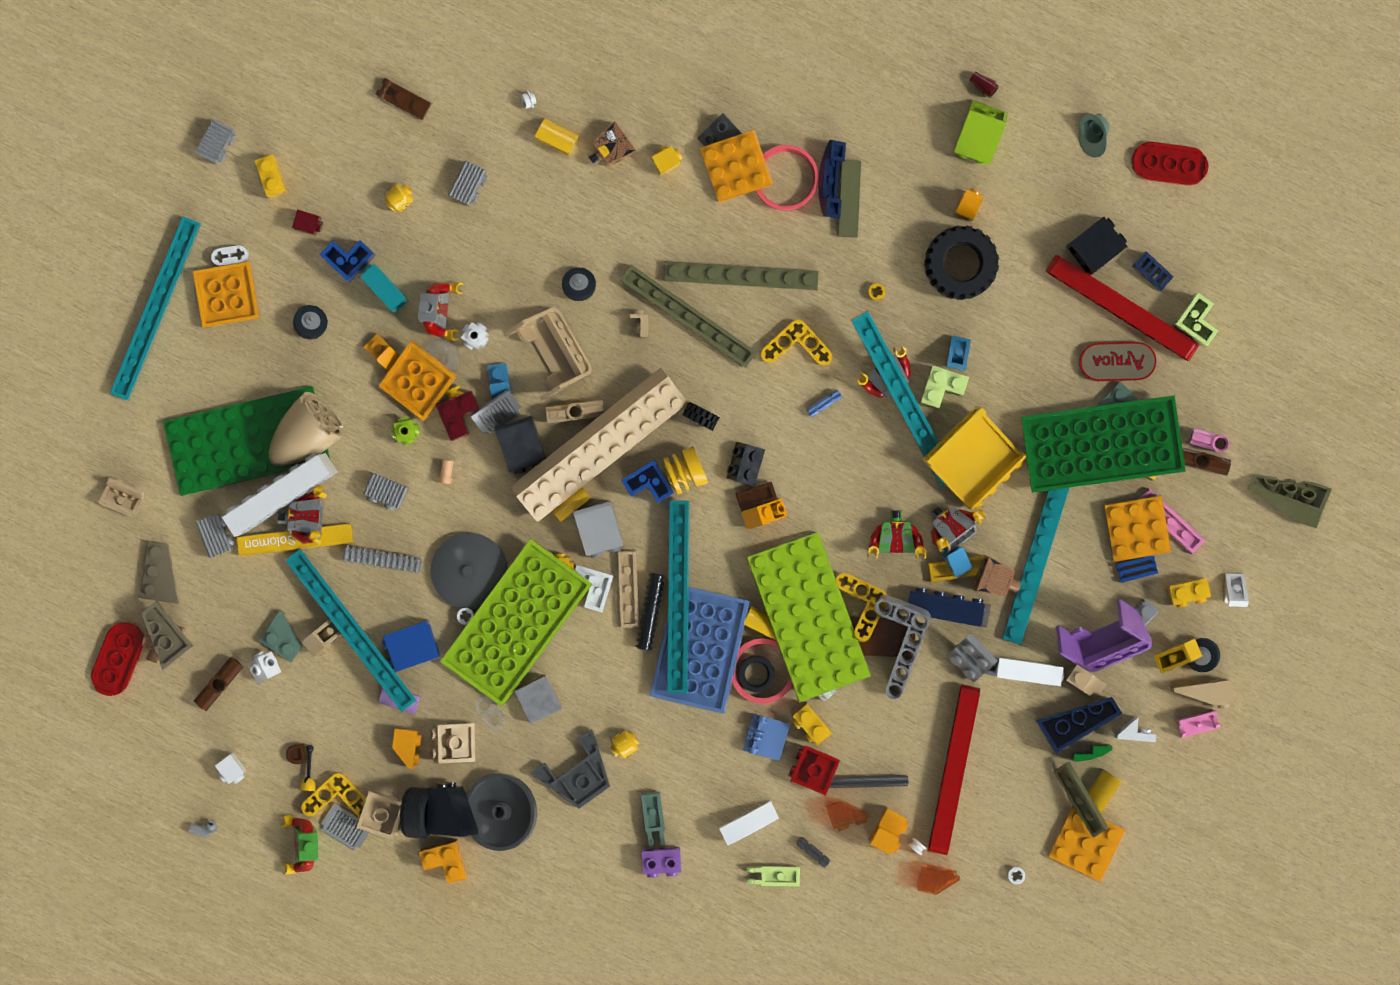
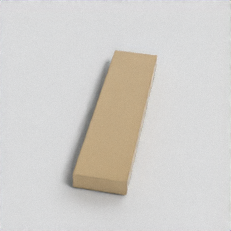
M617 551L620 628L639 627L636 551Z

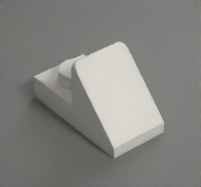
M1225 573L1224 602L1228 603V606L1248 607L1249 600L1245 574Z
M1137 716L1115 733V738L1156 742V734L1151 733V729H1140V732H1137L1139 720Z

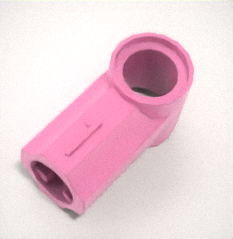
M1194 428L1189 444L1215 452H1224L1229 447V440L1224 435ZM1218 438L1223 439L1225 442L1222 449L1215 447V441Z

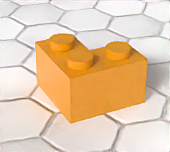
M886 806L868 839L870 845L890 856L892 852L896 853L901 844L899 842L900 833L904 834L909 825L906 823L907 817Z
M458 839L419 851L423 869L428 870L443 866L447 884L465 880L468 877Z

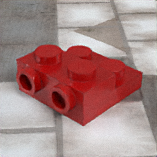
M805 745L803 749L799 748L796 759L799 760L797 766L792 765L789 772L790 782L826 796L840 759Z

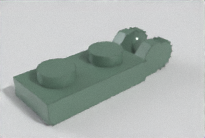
M660 791L641 794L649 847H653L654 844L652 832L659 831V841L661 845H665V827Z

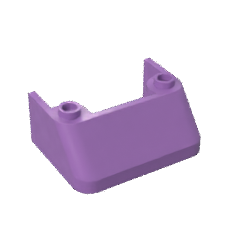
M1121 599L1116 600L1119 621L1090 632L1085 628L1079 627L1069 632L1061 626H1056L1059 654L1090 672L1100 671L1151 649L1152 640L1138 611Z

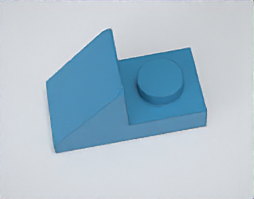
M952 335L945 363L946 367L966 370L971 339Z
M507 363L487 366L492 399L507 389L511 393Z
M959 546L950 554L945 548H943V552L939 551L955 578L972 569L963 547L960 548Z

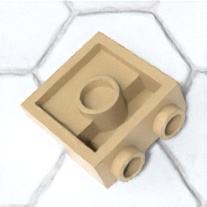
M474 723L433 724V729H430V739L434 740V748L430 749L431 759H434V763L475 762Z
M369 791L356 828L393 840L395 835H399L401 829L399 821L402 800Z

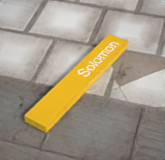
M352 524L322 527L321 533L323 536L321 535L320 544L315 542L302 544L292 537L289 531L237 537L239 556L354 543Z

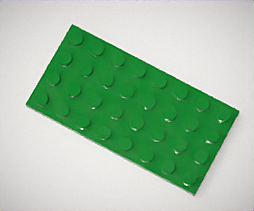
M314 387L302 388L163 421L180 496L286 472L296 464L306 463V461H302L292 465H274L269 460V449L273 435L286 412L305 392L315 394ZM326 449L325 451H323L322 453H320V454L326 453L327 456H328L329 459H330V455H329L328 449Z
M1175 395L1021 417L1032 493L1186 472Z

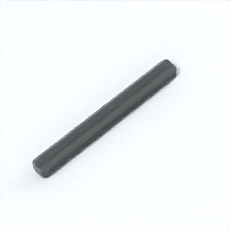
M906 775L833 778L829 788L908 786L909 779Z

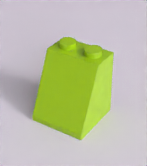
M972 100L954 152L961 158L969 157L975 159V162L978 164L990 165L1005 128L1008 112Z

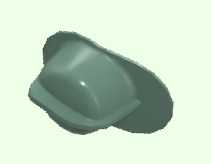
M1101 113L1096 115L1085 114L1079 121L1081 147L1088 156L1093 158L1100 157L1106 151L1107 135L1110 131L1109 123Z

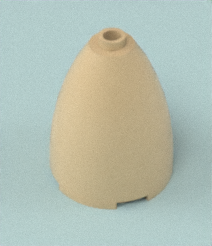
M305 392L293 403L280 421L269 449V460L274 465H292L305 461L304 459L311 454L318 455L345 435L341 430L344 426L338 415L329 405L325 406L322 402L318 401L317 395Z

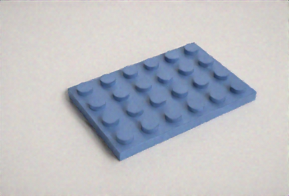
M689 587L688 693H667V617L650 696L725 714L750 601Z

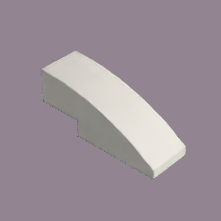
M771 801L736 817V819L720 826L719 829L727 845H730L779 819Z

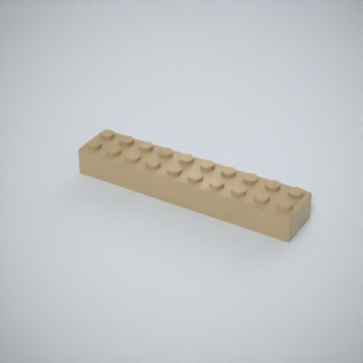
M660 368L515 482L510 488L534 519L539 522L688 404V402Z

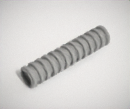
M350 545L345 547L343 556L344 562L349 560L350 563L355 561L356 564L361 562L362 565L367 563L368 566L373 564L374 567L379 565L380 568L386 566V569L391 567L392 570L397 568L398 571L403 569L404 572L409 570L410 573L415 571L417 574L420 572L422 562L421 557L415 558V556L409 557V555L385 553V551L368 550V548L362 549V547L356 548V546L350 547Z

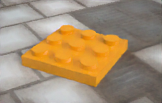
M755 130L700 148L719 203L773 185Z
M250 261L193 271L202 328L260 319Z
M412 340L382 380L379 387L422 421H425L458 375Z
M1162 495L1104 505L1114 562L1171 552Z
M1072 805L1048 857L1101 882L1125 829L1105 820L1109 828L1093 838L1074 805Z

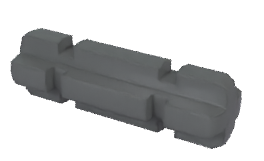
M804 837L799 839L797 846L800 849H804V852L815 861H818L822 867L825 868L829 864L830 859L826 855L823 856V853L811 843L809 844Z

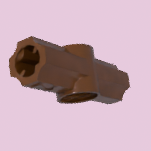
M1183 448L1186 466L1224 476L1228 475L1231 466L1230 459ZM1200 455L1205 458L1203 466H1199L1196 462L1197 457Z
M231 656L195 698L194 702L196 705L207 711L223 691L228 688L229 684L244 666ZM216 679L222 680L223 687L221 689L215 687L214 682Z

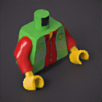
M890 510V522H882L870 536L867 558H869L870 553L876 555L875 559H878L879 553H915L917 560L918 554L922 553L927 558L922 536L910 522H902V510Z
M292 815L281 816L280 818H283L285 823L280 824L282 828L293 826L295 838V864L282 863V866H286V872H282V874H294L295 872L312 870L314 862L318 860V834L314 825L307 819L293 818Z

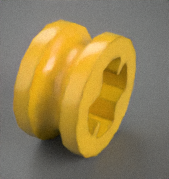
M879 283L872 284L868 290L869 297L874 301L882 300L886 293L884 286ZM880 287L882 295L874 297V293H871L872 289Z
M461 386L446 391L445 394L449 396L448 400L464 394L460 391Z

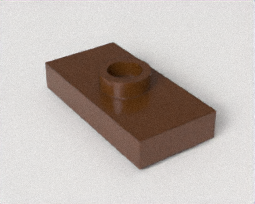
M772 481L735 493L741 512L778 500Z

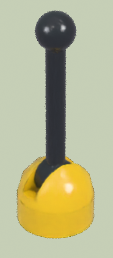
M308 745L306 747L308 751L307 777L301 781V791H315L316 789L315 781L310 777L311 756L314 747Z

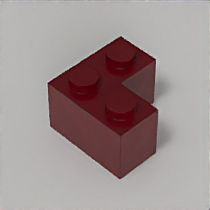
M473 391L466 392L436 405L450 441H455L470 434L463 416L480 408Z

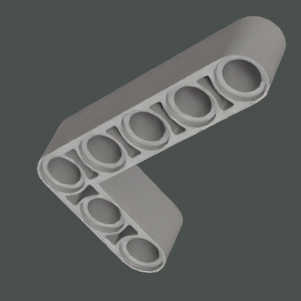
M883 595L875 604L877 614L908 626L885 691L889 698L898 699L906 688L929 626L931 615L926 609L890 595ZM880 603H888L889 609L882 608ZM898 610H906L907 616L900 615ZM922 616L926 622L920 623L916 617ZM910 634H917L919 640H913ZM904 651H910L913 657H906ZM897 669H905L906 674L901 675ZM892 685L898 686L899 689H900V691H899V692L893 691L892 688H891V686H892Z

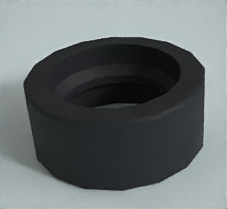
M758 655L745 659L738 670L739 681L742 686L748 691L755 693L768 689L773 683L775 676L774 668L770 661ZM752 663H761L767 669V679L760 685H752L745 678L746 668Z

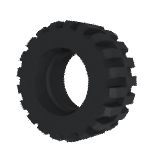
M967 225L954 226L938 234L930 243L924 260L926 277L929 278L931 286H934L938 293L945 295L947 298L957 300L971 299L986 291L994 282L999 269V254H997V248L991 242V238L983 234L982 230L974 229L972 226ZM956 245L971 247L979 257L980 265L978 272L974 277L966 281H958L951 278L944 268V257L947 251Z

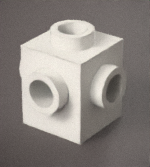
M473 322L470 325L466 324L461 331V334H463L461 338L465 340L463 344L471 350L474 347L478 350L480 347L484 348L489 341V338H487L489 334L485 332L487 328L479 322L476 325ZM472 332H477L478 337L476 339L471 338Z
M262 651L253 656L254 660L247 663L257 684L281 673L272 651L264 654Z

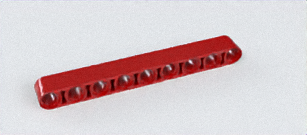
M1055 254L1045 270L1052 277L1186 361L1191 360L1200 346L1188 336L1059 255Z
M963 684L960 687L928 852L948 855L980 697L981 688Z

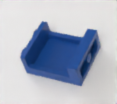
M429 620L383 636L382 644L384 650L389 651L391 658H388V662L392 669H395V672L441 656Z

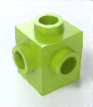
M408 417L397 419L398 423H394V428H391L393 439H397V443L402 442L403 446L413 444L414 440L418 439L417 434H420L418 423H415L414 420H409ZM404 427L408 429L406 435H403L401 432Z

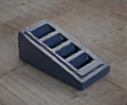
M1147 251L1132 265L1136 271L1159 291H1162L1173 278ZM1147 259L1149 263L1144 268H1142L1141 265ZM1153 264L1155 267L1148 274L1146 271ZM1157 270H1160L1161 272L1153 279L1152 275ZM1164 274L1166 278L1159 284L1157 281Z

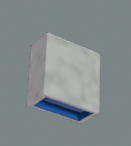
M547 675L515 690L530 724L562 709Z

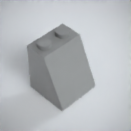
M611 501L573 512L586 556L591 555V559L602 556L603 551L609 550L610 553L620 551V547L624 546Z

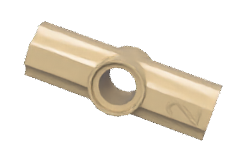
M603 400L546 407L548 424L597 418L604 413ZM574 406L579 407L581 410L578 417L570 415V410Z

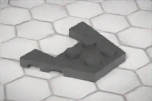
M592 729L577 739L589 756L564 774L556 778L545 762L531 772L535 778L542 781L578 809L610 787Z

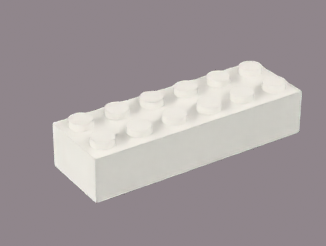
M311 454L304 459L306 463L296 464L289 469V474H281L273 479L274 484L264 485L257 490V495H249L241 500L242 505H234L226 510V515L222 519L233 536L245 534L312 490L316 485H320L338 473L327 454Z

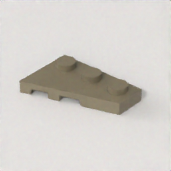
M148 541L141 599L179 604L168 544Z
M155 601L141 613L162 670L193 647V644L158 601Z

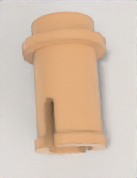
M442 460L440 477H438L439 483L450 484L453 481L451 476L454 462Z

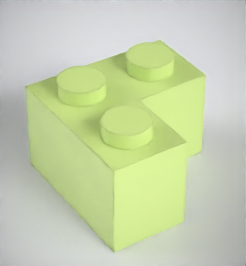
M1200 293L1194 294L1173 326L1202 347H1207L1218 332L1216 328L1203 320L1214 303Z
M931 366L920 403L938 409L940 408L945 391L964 396L969 377Z

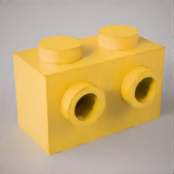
M1199 578L1166 586L1170 605H1176L1177 608L1188 606V602L1195 601L1196 604L1207 601L1206 598L1211 597L1207 578Z
M807 702L792 714L795 718L792 722L799 730L803 728L807 732L805 737L811 744L815 742L819 745L832 734V731Z

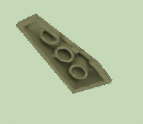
M1253 474L1247 488L1297 522L1316 529L1332 490L1314 482L1307 481L1306 484L1296 483V480L1289 479L1288 482L1279 481L1277 477Z

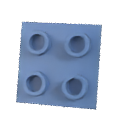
M753 713L743 751L780 761L790 724Z

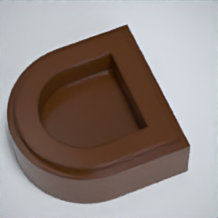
M305 743L295 744L287 749L286 758L290 763H307Z

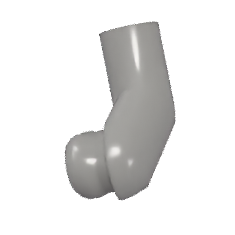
M213 820L207 821L202 826L191 823L189 833L207 837L216 831L217 824Z

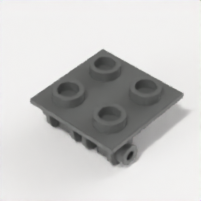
M722 113L697 139L704 146L742 133Z

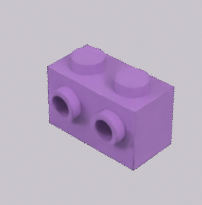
M680 847L642 849L643 875L647 874V877H658V874L666 873V876H677L678 872H681Z

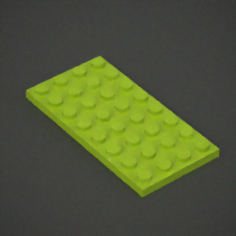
M819 532L746 558L798 702L871 677L860 644L854 635L853 625L837 586V581Z
M530 538L440 662L502 707L593 583Z

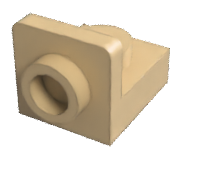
M633 311V314H629V319H640V322H637V334H640L641 338H649V315L645 314V311Z

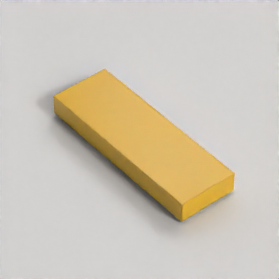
M984 555L968 557L972 569L955 578L945 561L927 563L930 582L976 576Z

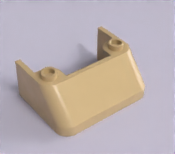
M550 308L523 320L503 333L504 337L517 332L523 342L530 343L534 341L552 374L546 378V384L550 391L539 397L541 401L591 374L592 367L562 313L557 308Z

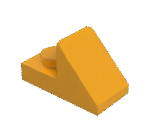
M376 334L364 346L388 371H390L400 357L379 334Z

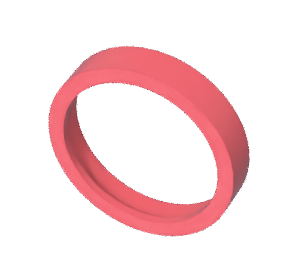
M780 145L769 149L763 154L765 161L770 156L779 152H792L800 155L807 161L812 170L813 183L811 190L802 201L788 206L773 203L763 194L761 189L756 190V193L767 206L775 210L793 211L803 207L812 199L817 190L819 173L815 161L806 151L792 145Z
M769 638L749 640L740 646L737 661L740 655L753 645L769 644L779 649L776 640ZM735 666L732 683L737 692L751 702L765 704L777 701L792 687L789 677L786 686L778 694L768 698L754 697L746 693L739 685Z

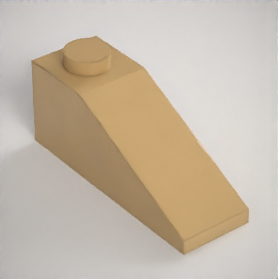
M1229 679L1171 687L1173 692L1215 706L1218 705V708H1227L1229 704L1234 703L1232 683Z

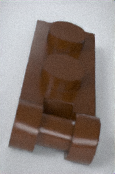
M384 78L381 82L383 85L380 90H377L375 95L423 121L431 103ZM389 88L394 90L392 96L386 94Z

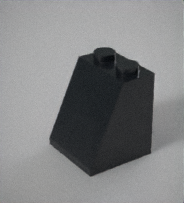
M1102 217L1066 245L1073 257L1089 275L1094 274L1128 247L1125 244L1127 242L1125 237L1114 230L1115 225L1110 218Z
M532 416L494 428L509 472L514 471L515 475L525 472L526 467L532 466L534 468L546 459Z
M456 782L436 783V786L429 787L426 834L454 837L478 834V828L463 786H456Z

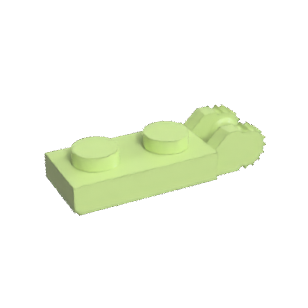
M800 866L746 867V871L749 873L762 872L761 879L749 878L746 879V884L800 886Z

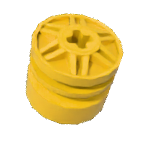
M694 446L682 451L683 460L681 461L673 454L674 464H670L668 457L663 458L666 475L671 487H673L678 495L683 494L680 488L682 484L685 485L687 491H690L689 481H693L696 487L708 483Z

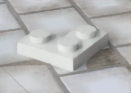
M576 565L575 571L593 583L589 588L584 607L603 612L613 575Z

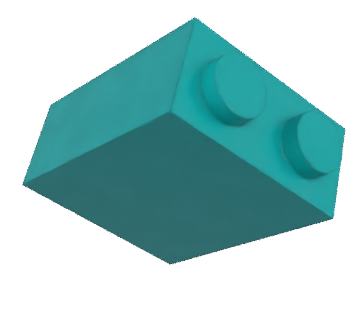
M369 264L361 271L363 274L360 277L392 312L396 313L409 301L376 264Z

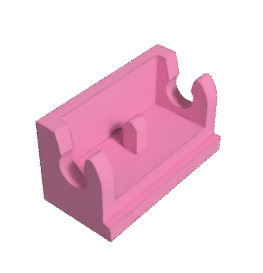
M1209 710L1176 719L1181 738L1220 727L1217 721V711Z

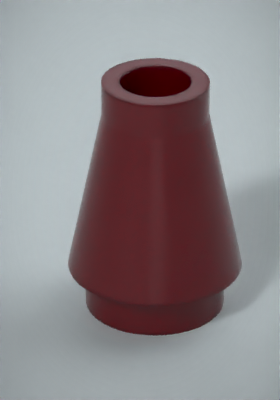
M977 71L969 80L984 97L988 96L991 98L999 88L995 80L981 75Z

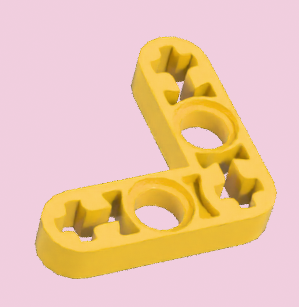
M795 320L789 324L761 352L763 361L773 363L798 341L819 365L825 366L832 361L831 351L801 320ZM794 324H801L803 332L801 334L796 332L793 335L796 339L793 341L786 331L789 330L791 333L795 329ZM781 336H786L789 339V345L781 347L778 344V339ZM812 337L816 340L814 348H808L805 345L807 338ZM775 343L782 352L778 353V351H775L773 359H766L765 350L771 351L774 348L772 344ZM819 345L823 347L820 349L823 354L828 353L827 362L824 360L822 362L819 361L820 355L817 352L815 355L812 353Z
M841 573L836 578L839 590L867 603L854 630L856 639L860 642H866L871 637L880 618V615L875 611L876 598L872 596L870 600L866 598L870 593V589L874 590L872 594L875 596L887 594L882 589L852 575ZM845 577L849 584L852 585L853 581L857 583L854 585L853 590L849 591L851 586H840L841 582L839 579L843 580ZM857 586H865L867 593L862 596L858 595L856 592ZM886 602L880 603L882 608L885 607ZM867 611H874L876 619L873 621L867 620L865 617ZM862 620L866 624L873 625L872 628H870V626L867 627L866 633L868 634V636L864 635L863 638H861L859 636L860 633L857 632L858 630H862L865 625L861 623Z
M336 773L302 803L301 810L306 816H314L338 794L360 818L361 807L357 805L355 808L353 805L361 798L363 801L360 804L364 807L366 797L345 774ZM335 777H337L338 779L342 777V784L345 787L347 786V784L350 785V787L347 788L343 792V794L340 791L343 789V787L341 785L336 786L334 784L336 782V780L334 779ZM322 789H326L330 793V797L327 800H323L319 796ZM350 790L355 791L357 794V798L354 801H349L346 797L347 792ZM313 796H315L317 801L322 803V805L320 806L319 803H317L313 807L315 811L313 812L310 810L308 812L306 810V808L308 807L306 803L312 804L315 801V799H313Z

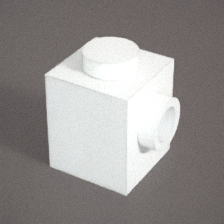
M234 753L215 765L219 771L218 776L224 783L227 781L228 784L232 782L237 784L245 778L243 774L247 770Z

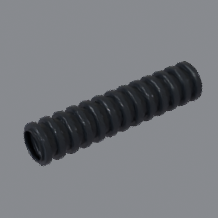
M656 573L648 575L650 579L647 581L649 585L646 586L648 588V591L645 592L647 597H644L646 602L643 603V606H645L642 609L644 613L641 615L643 619L640 621L641 627H639L640 632H638V644L635 646L638 649L648 651L653 649L651 644L654 643L652 638H655V635H653L656 632L654 627L657 626L655 622L658 620L657 615H659L658 609H660L662 585L665 584L663 579L666 578L664 575Z

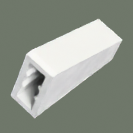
M994 656L998 660L997 663L984 673L998 678L1061 686V682L1064 679V667Z

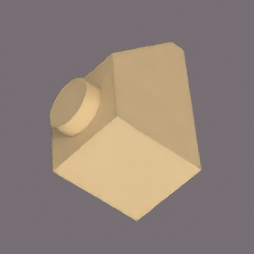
M329 619L312 632L302 644L315 657L342 634Z
M1075 663L1064 678V680L1097 700L1107 685Z

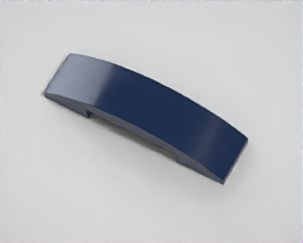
M829 140L824 151L819 172L818 190L823 216L840 219L842 200L837 199L839 162H845L846 143L836 140Z

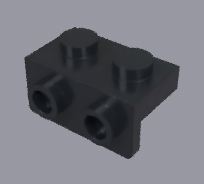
M737 442L733 449L731 463L727 469V479L755 486L765 449Z

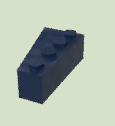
M917 587L916 591L910 590L908 603L926 609L930 613L931 618L978 627H987L991 604L983 603L984 600L972 598V601L964 600L965 596L953 594V598L946 597V593L939 591L929 594L927 589Z
M1113 697L1042 718L1035 722L1056 754L1121 715L1122 712Z

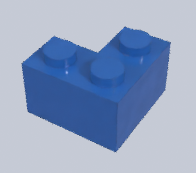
M361 240L348 253L332 241L319 254L349 283L376 256Z
M655 460L621 480L631 497L647 487L657 503L674 494Z

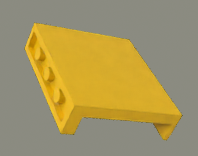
M976 406L922 459L970 510H976L984 503L983 500L987 496L994 494L997 486L1001 482L1007 481L1011 476L1010 473L1014 469L1020 468L1024 464L1023 460L1027 457L1012 444L986 415L987 412L979 406Z

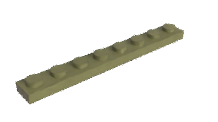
M666 261L664 281L817 291L819 271Z
M633 265L628 267L620 281L746 368L757 353Z

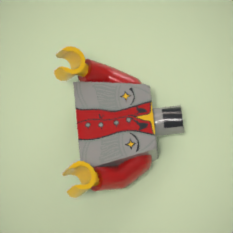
M433 283L426 292L420 294L418 321L423 324L428 334L442 338L445 336L447 341L458 340L453 337V333H459L457 329H445L449 291L462 294L463 291H458L457 288L459 285H463V283Z
M900 344L902 346L900 351L893 347V351L896 354L893 355V358L906 382L909 383L908 379L911 376L910 362L906 355L905 347L903 344ZM876 368L867 375L860 371L862 374L860 380L854 377V380L868 394L878 398H888L891 396Z
M316 485L313 491L296 499L295 502H291L289 504V513H278V524H288L287 527L292 537L302 544L321 543L324 505L319 497L326 498V494L321 493L323 489H326L324 486Z
M940 507L935 508L931 513L935 518L932 522V544L939 548L940 552H943V548H945L950 554L977 533L975 522L981 525V519L987 518L986 514L982 509L969 512L951 507L944 512Z

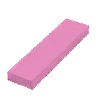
M1148 488L1139 499L1157 495ZM1163 501L1168 533L1190 554H1193L1205 542V539Z

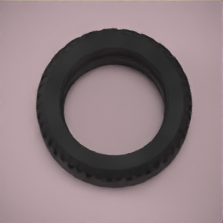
M410 787L403 795L400 807V828L404 836L408 838L424 839L430 835L426 834L429 788Z

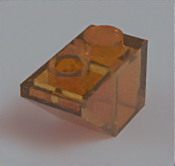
M845 800L826 806L834 830L842 831L848 829L849 824L856 822V825L867 822V818H870L867 811Z
M927 864L926 867L921 866L916 889L921 892L937 895L960 881V876L956 874V870L945 868V871L937 870L938 866Z

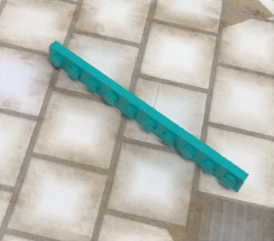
M182 216L110 394L129 401L199 232L201 223Z
M865 311L851 319V322L925 457L939 442L869 311ZM933 472L940 487L945 486L942 480Z
M1069 488L1047 492L1021 575V586L1018 592H1016L1002 637L1004 640L1020 645L1022 643Z
M670 501L667 693H688L690 501Z
M299 549L285 560L398 709L403 712L417 701L304 552Z

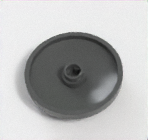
M477 533L458 534L447 539L437 549L431 564L432 583L440 597L450 605L461 609H477L481 607L508 570L507 561L501 548L490 538Z
M504 773L491 774L481 778L470 788L466 796L478 828V834L471 836L478 844L490 850L505 851L520 846L530 837L537 821V804L533 793L522 780Z

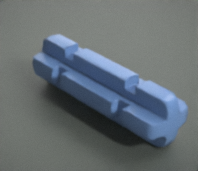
M835 390L830 393V396L827 395L816 402V405L807 408L808 414L814 417L819 411L821 412L834 404V401L840 400L842 398L840 392Z

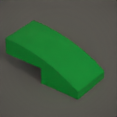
M1091 745V752L1072 753V761L1081 762L1101 757L1112 751V746Z

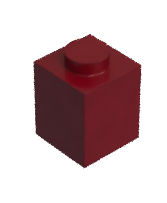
M297 209L292 228L316 236L317 232L320 233L322 230V218Z

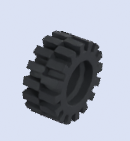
M692 402L688 403L682 414L684 417L711 431L714 430L720 418Z

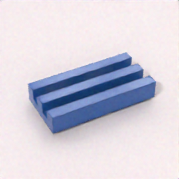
M1154 555L1116 564L1121 583L1158 574ZM1147 560L1151 561L1150 564L1130 568L1123 571L1121 569V567L1132 565L1135 563ZM1151 567H1152V569H1153V571H1149V572H1145V573H1141V574H1137V575H1133V576H1129V577H1125V578L1123 577V574H1127V573H1131V572H1135V571H1139V570H1143V569H1147V568H1151Z

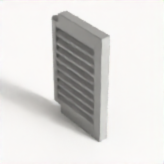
M507 389L470 414V416L482 433L487 432L490 434L495 430V427L505 424L520 413L518 409L521 407Z
M335 802L321 823L324 825L321 831L353 851L356 846L359 848L362 846L370 833L356 828L359 817Z

